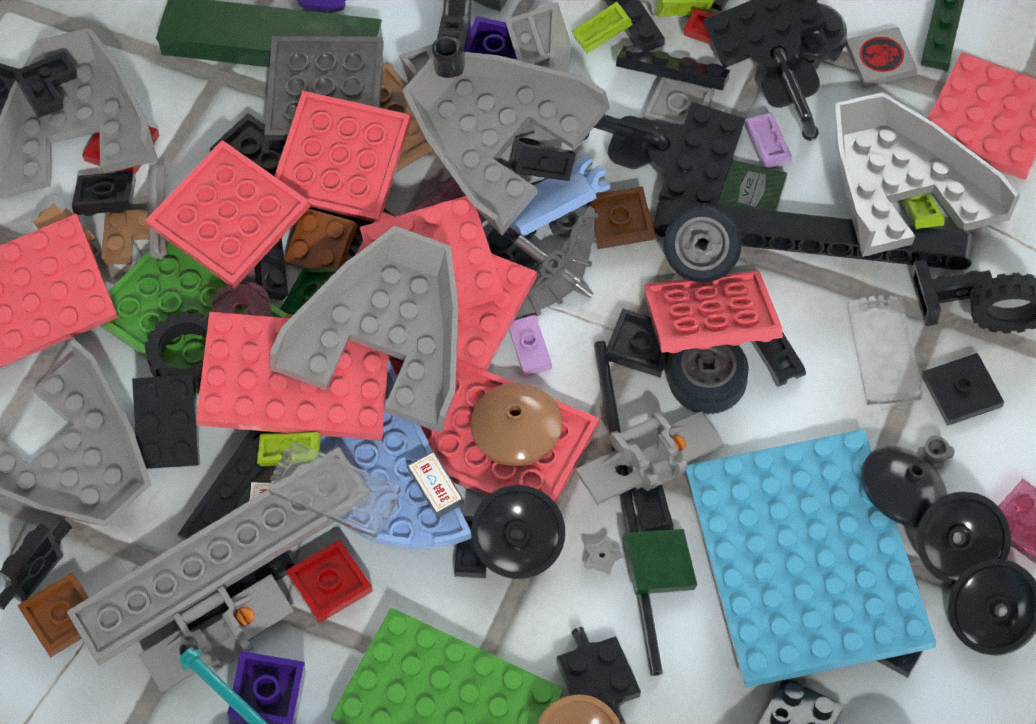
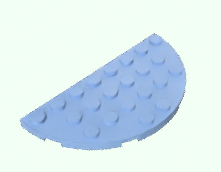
M389 359L385 405L397 379ZM384 412L382 441L321 436L319 459L339 447L372 496L371 500L338 519L348 529L374 542L405 549L440 548L471 539V531L460 508L458 507L437 519L407 469L406 465L432 452L420 425Z

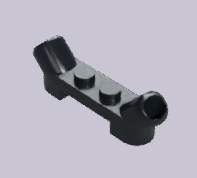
M443 0V13L437 39L432 45V53L435 57V72L440 77L454 78L464 72L467 39L471 36L472 0Z

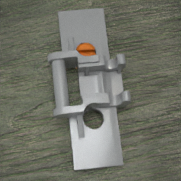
M702 411L672 425H669L660 412L652 414L651 419L620 433L617 431L610 433V441L615 451L577 468L575 472L598 505L633 488L639 489L643 487L648 491L683 475L687 470L688 462L723 447L724 443ZM657 429V442L653 446L642 451L635 444L628 446V442ZM619 465H626L631 468L632 473L622 476L616 472L615 468Z
M271 574L230 598L225 588L220 586L217 588L218 592L180 615L178 612L172 615L180 630L139 654L161 693L166 692L195 674L192 669L184 671L181 668L182 664L178 662L181 657L180 649L185 643H195L199 651L202 652L200 659L207 666H210L215 673L239 658L240 651L249 652L254 648L250 643V640L254 639L253 637L294 613V610ZM225 602L228 611L222 615V619L202 631L200 629L194 632L189 631L186 625Z

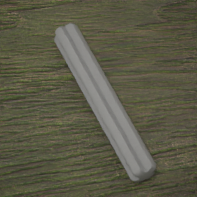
M152 165L148 170L149 216L166 199L165 170L162 166ZM149 228L150 255L152 258L162 260L168 253L167 240Z

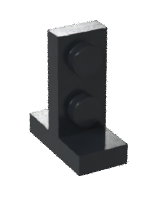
M926 260L914 261L911 279L925 326L938 324L941 312L940 303L970 299L971 290L975 289V285L979 282L983 283L984 279L992 277L990 270L981 272L974 270L962 275H943L932 279Z

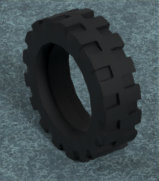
M1003 273L998 274L995 278L988 277L984 279L983 283H977L975 289H972L970 293L973 322L978 323L980 328H988L989 331L995 333L997 331H1002V333L1017 331V333L1025 332V329H1035L1036 278H1034V275H1021L1020 273L1006 275ZM1008 299L1030 301L1026 305L1014 308H1002L992 305Z
M181 312V315H169L167 320L164 322L161 320L155 325L156 329L149 332V341L145 343L146 359L154 377L194 374L195 387L200 389L203 361L191 368L179 369L166 364L162 359V354L170 341L181 335L195 334L206 339L209 317L205 318L203 314L195 312V314Z

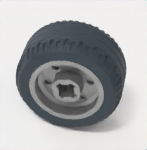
M696 205L684 209L671 220L664 236V252L668 263L677 274L693 282L705 283L724 277L734 268L741 253V234L736 223L726 212L714 206ZM701 238L708 241V246L704 250L699 249L697 246Z
M727 344L713 346L709 349L694 348L672 353L669 361L668 375L670 390L683 407H687L688 410L693 412L696 411L698 413L702 411L703 414H718L724 412V410L727 411L733 405L735 406L745 393L749 371L748 361L739 345L732 346Z

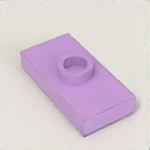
M772 112L745 120V128L763 167L771 168L791 162L792 155Z
M536 315L514 320L509 328V333L523 376L552 369V362Z

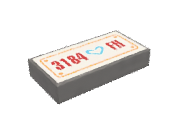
M434 451L406 465L410 475L437 519L465 504L464 499Z

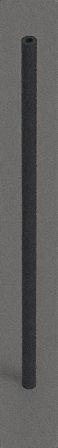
M598 341L594 343L610 435V433L615 431L620 433L621 428L609 361L604 360V354L607 349L606 343ZM611 443V448H612V452H613V451H615V448L613 447V445H612V443ZM619 465L615 468L618 474L622 476L629 475L626 465ZM628 490L620 494L626 533L638 532L632 491ZM638 594L637 600L650 675L659 676L663 674L650 595Z

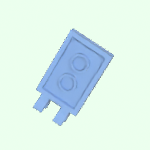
M584 156L576 162L569 181L548 178L534 185L538 190V194L510 227L519 235L525 236L596 199V193L611 189L609 183L605 180L598 182L600 177L606 175L605 169L599 165L585 172V169L593 163L592 159Z

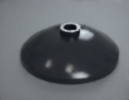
M897 446L880 447L872 451L862 464L861 482L867 497L881 513L897 523L918 527L926 509L935 500L947 494L946 486L937 469L926 458L912 450Z
M510 485L492 492L477 508L471 526L472 544L478 558L492 572L505 578L527 579L543 573L557 560L565 542V523L560 509L547 494L530 486ZM513 530L521 531L523 534L522 539L514 540L511 532Z
M960 491L938 498L926 509L918 524L916 544L919 557L926 569L938 580L954 586L958 578L967 569L979 562L990 559L1007 560L1011 547V532L1004 513L992 500L978 493ZM957 532L962 536V540L958 544L953 541V536Z
M1004 559L985 560L967 569L956 581L948 604L949 620L956 636L970 649L991 656L1010 654L1025 646L1036 634V579L1019 564ZM1006 606L1007 613L1000 617L999 610Z

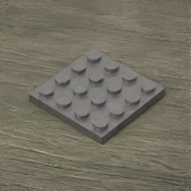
M272 36L265 139L287 140L302 91L380 108L383 37Z

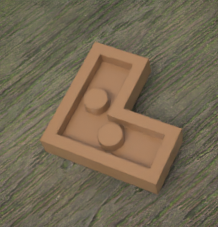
M149 209L127 210L122 213L105 212L101 252L103 265L132 264L134 240H150L149 227L145 221L149 217Z

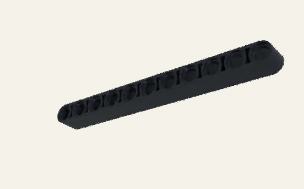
M670 199L659 201L656 207L653 229L654 233L660 237L665 236L666 229L671 220L684 209L696 205H709L723 210L734 220L740 231L742 246L906 265H914V261L926 260L928 267L951 270H965L972 265L973 237L971 234L962 231L935 228L915 229L914 226H908L915 235L912 245L862 257L852 219ZM704 238L699 239V242H708Z

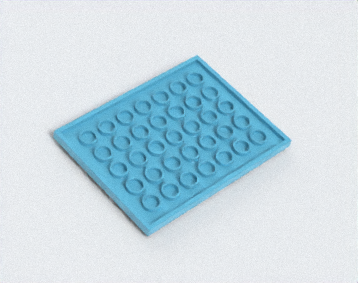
M864 429L688 465L685 471L745 688L936 648V639L897 524L872 504L862 486L861 467L867 456L872 452Z

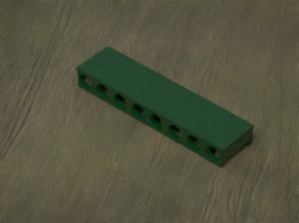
M168 0L156 40L159 43L161 54L166 56L270 67L272 36L382 37V19L215 0Z

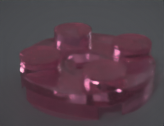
M247 282L248 285L240 284L235 288L228 284L216 293L212 302V312L240 314L237 313L236 307L240 306L243 308L247 305L249 306L247 311L241 314L272 317L273 315L269 295L260 285L253 282Z

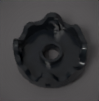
M822 3L818 4L828 27L818 30L819 33L817 34L810 33L801 37L803 48L801 56L798 58L813 64L815 70L825 60L830 59L834 62L838 59L843 48H845L847 36L846 23L841 14L832 7Z

